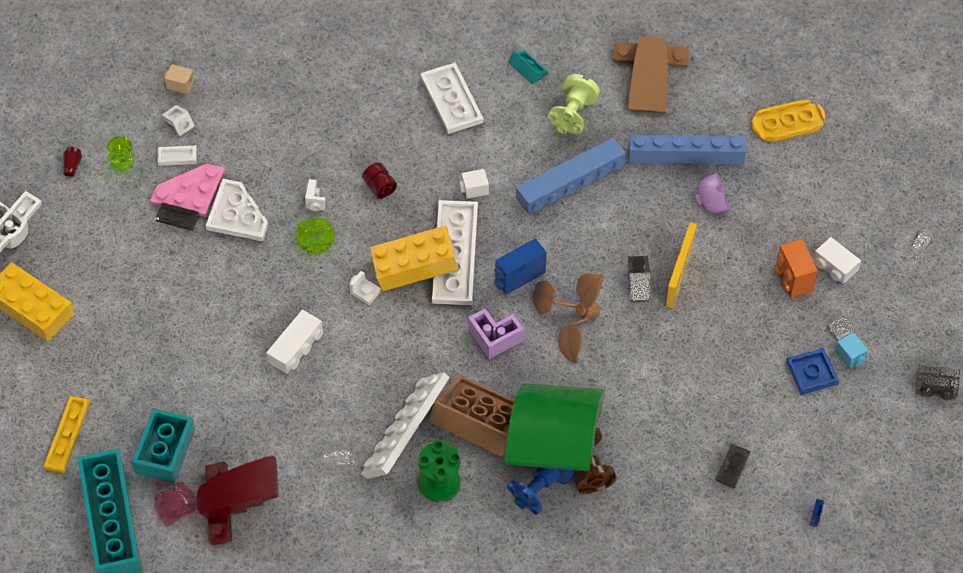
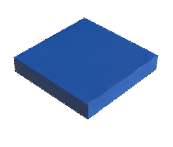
M824 348L786 358L787 366L801 395L838 385L840 382Z

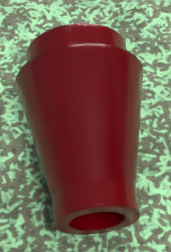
M67 147L66 151L63 152V174L65 176H75V172L82 159L80 149Z

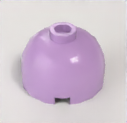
M716 173L704 178L698 186L699 194L696 195L699 206L703 205L711 213L729 210L730 206L719 175Z

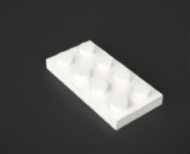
M456 63L420 73V78L448 134L483 123V117Z

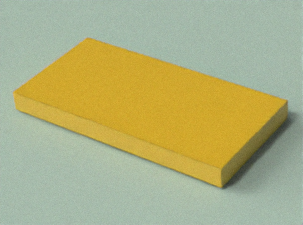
M690 222L668 285L665 306L672 309L694 247L697 224Z

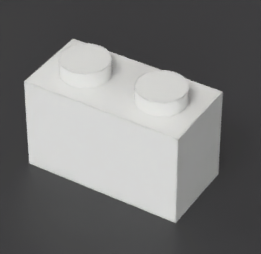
M832 237L815 251L813 259L818 268L824 269L833 280L839 281L842 284L859 271L861 263L859 258Z

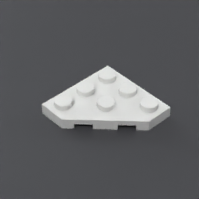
M223 179L206 223V230L263 241L268 228L267 219L261 214L258 206L252 197L248 195L241 182Z

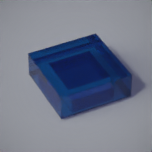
M816 498L810 526L818 527L824 500Z

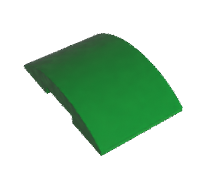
M522 383L513 405L504 464L589 471L605 389Z

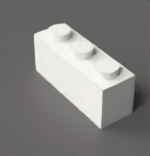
M301 310L266 352L267 362L286 374L291 369H296L303 354L307 355L311 350L312 343L322 337L324 332L322 321Z

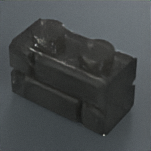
M919 364L915 377V394H920L926 398L938 396L944 400L956 399L960 387V369Z

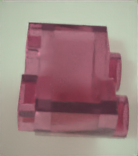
M182 481L176 483L168 491L160 492L154 497L156 501L154 509L165 527L177 522L183 515L191 514L198 510L196 496L191 488Z

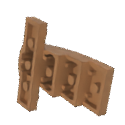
M657 36L641 37L638 43L615 41L613 61L634 63L628 111L666 114L668 65L688 67L689 47L666 46V40Z

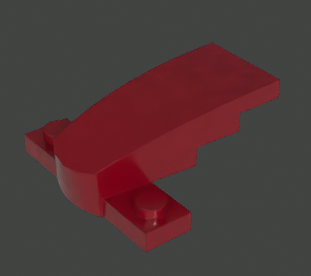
M273 455L248 462L228 470V464L225 461L205 466L206 482L198 488L196 505L199 513L208 519L209 543L211 545H219L232 541L231 515L246 513L247 508L261 506L263 501L279 497L277 463Z

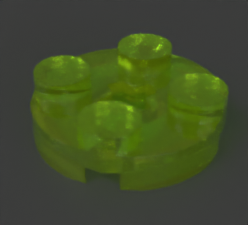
M325 218L309 219L299 223L296 231V242L301 250L303 249L309 254H322L328 251L332 244H334L335 231ZM314 233L321 235L318 236V239L314 240L313 237H310Z

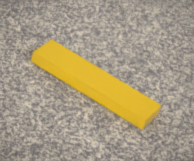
M69 397L44 463V470L64 474L89 408V399Z

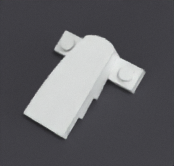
M27 191L20 196L10 209L0 202V252L5 247L12 249L24 241L29 230L27 221L42 205L40 199Z

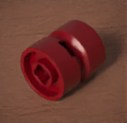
M380 162L370 165L362 174V179L378 199H383L393 194L397 188V182L389 175L388 170Z

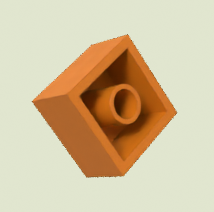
M803 239L780 245L774 268L777 276H781L783 280L782 286L784 291L788 292L791 298L813 292L818 270Z

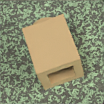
M172 64L169 71H166L164 74L166 88L188 95L194 83L193 70Z

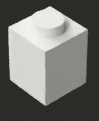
M484 169L462 173V181L459 182V188L461 193H465L466 199L489 195V183Z

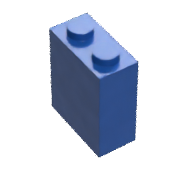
M536 238L495 260L494 283L497 289L503 290L506 295L546 273L547 252Z

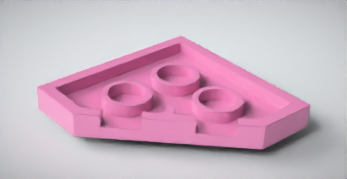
M204 164L156 186L150 203L206 217L224 176L225 168Z

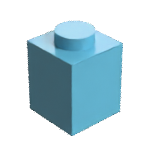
M853 332L837 341L835 352L850 369L853 366L859 367L865 363L868 349Z

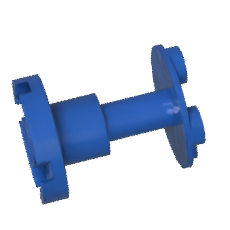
M539 467L533 473L534 479L527 486L517 480H513L506 487L516 498L514 502L521 509L526 507L533 514L538 515L542 511V504L536 494L543 487L549 488L555 481L560 484H567L574 473L573 470Z

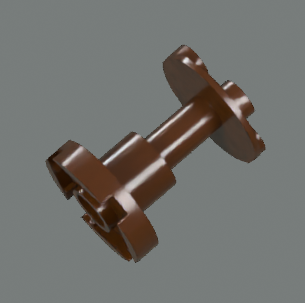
M598 427L595 433V445L602 439V434ZM592 455L590 470L581 471L575 477L574 483L579 493L590 494L598 492V487L604 485L606 488L610 487L615 483L617 477L613 467L601 465L599 457Z

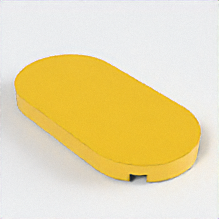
M799 100L759 110L753 117L751 128L753 133L762 140L769 142L784 140L818 131L824 124L825 111L819 104H814L809 100Z

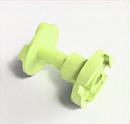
M571 74L563 82L562 90L567 96L565 100L567 106L553 107L547 115L550 122L557 127L556 130L563 134L567 132H582L584 121L576 112L581 110L584 105L594 104L600 93L598 85L590 78L587 81L582 79L583 75Z

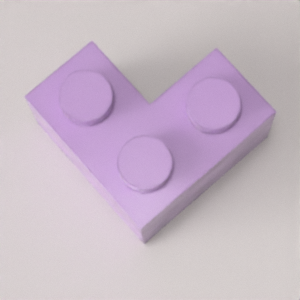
M483 309L468 317V331L488 359L524 341V328L514 315L495 323L488 311Z

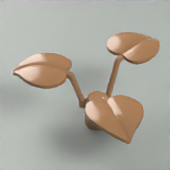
M585 273L579 277L576 292L580 297V304L554 300L556 290L553 284L548 281H540L534 287L533 302L538 313H548L553 303L576 308V314L582 318L569 324L568 329L563 328L558 338V346L562 354L573 363H578V356L583 342L582 332L578 327L574 326L582 322H588V318L595 319L599 316L600 306L595 301L600 292L604 275Z

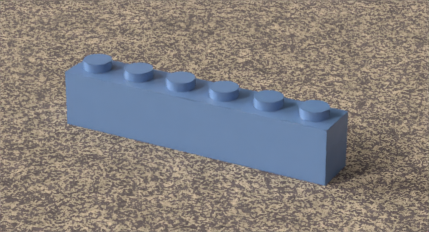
M630 135L629 163L744 164L745 136Z
M613 137L517 186L516 198L527 213L539 211L544 205L556 202L561 196L565 194L570 195L581 186H588L596 178H603L608 172L614 169H621L626 161V152Z

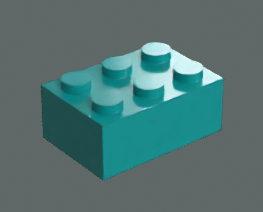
M153 408L132 460L135 474L175 483L195 432L193 418Z

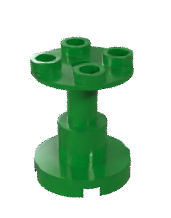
M435 440L432 444L425 446L419 454L418 465L421 471L419 477L420 490L431 501L451 500L460 490L461 478L458 470L460 468L461 456L455 447L441 440Z

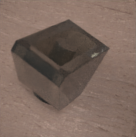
M628 256L627 276L630 302L650 301L648 256Z

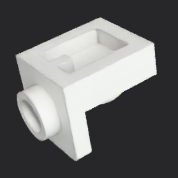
M178 105L162 114L163 120L172 125L179 136L194 127L188 111Z
M309 179L305 203L306 209L312 211L325 210L326 204L325 198L320 197V188H317V180Z
M360 271L357 276L354 275L349 282L350 294L368 305L381 293L380 287L365 279L363 271Z

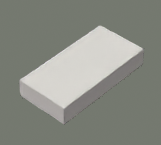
M196 145L158 147V166L197 164Z

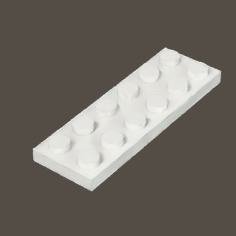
M439 200L437 228L447 226L459 270L433 278L432 304L472 305L478 202Z
M444 372L436 375L433 374L426 378L423 377L417 382V388L406 399L405 407L396 414L395 422L385 431L386 436L376 445L373 456L365 462V468L361 475L369 479L389 473L450 378Z

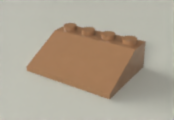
M459 375L434 402L429 422L494 454L503 456L506 451L508 430L515 400Z

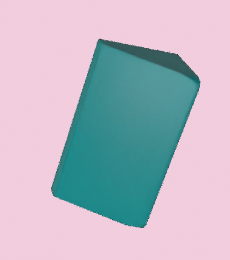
M525 50L513 52L508 61L531 84L536 83L549 74Z

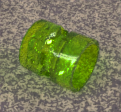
M118 136L108 142L107 152L111 167L116 171L131 169L135 163L131 141L128 138Z

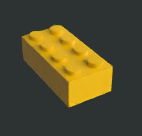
M446 225L370 247L377 280L382 292L459 270L452 240Z
M11 262L0 273V310L48 342L75 315L72 303L14 263Z

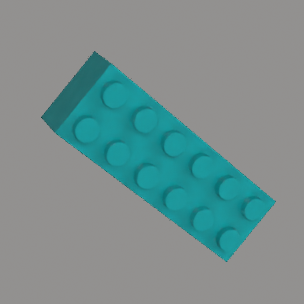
M114 449L77 457L96 572H142L120 450Z

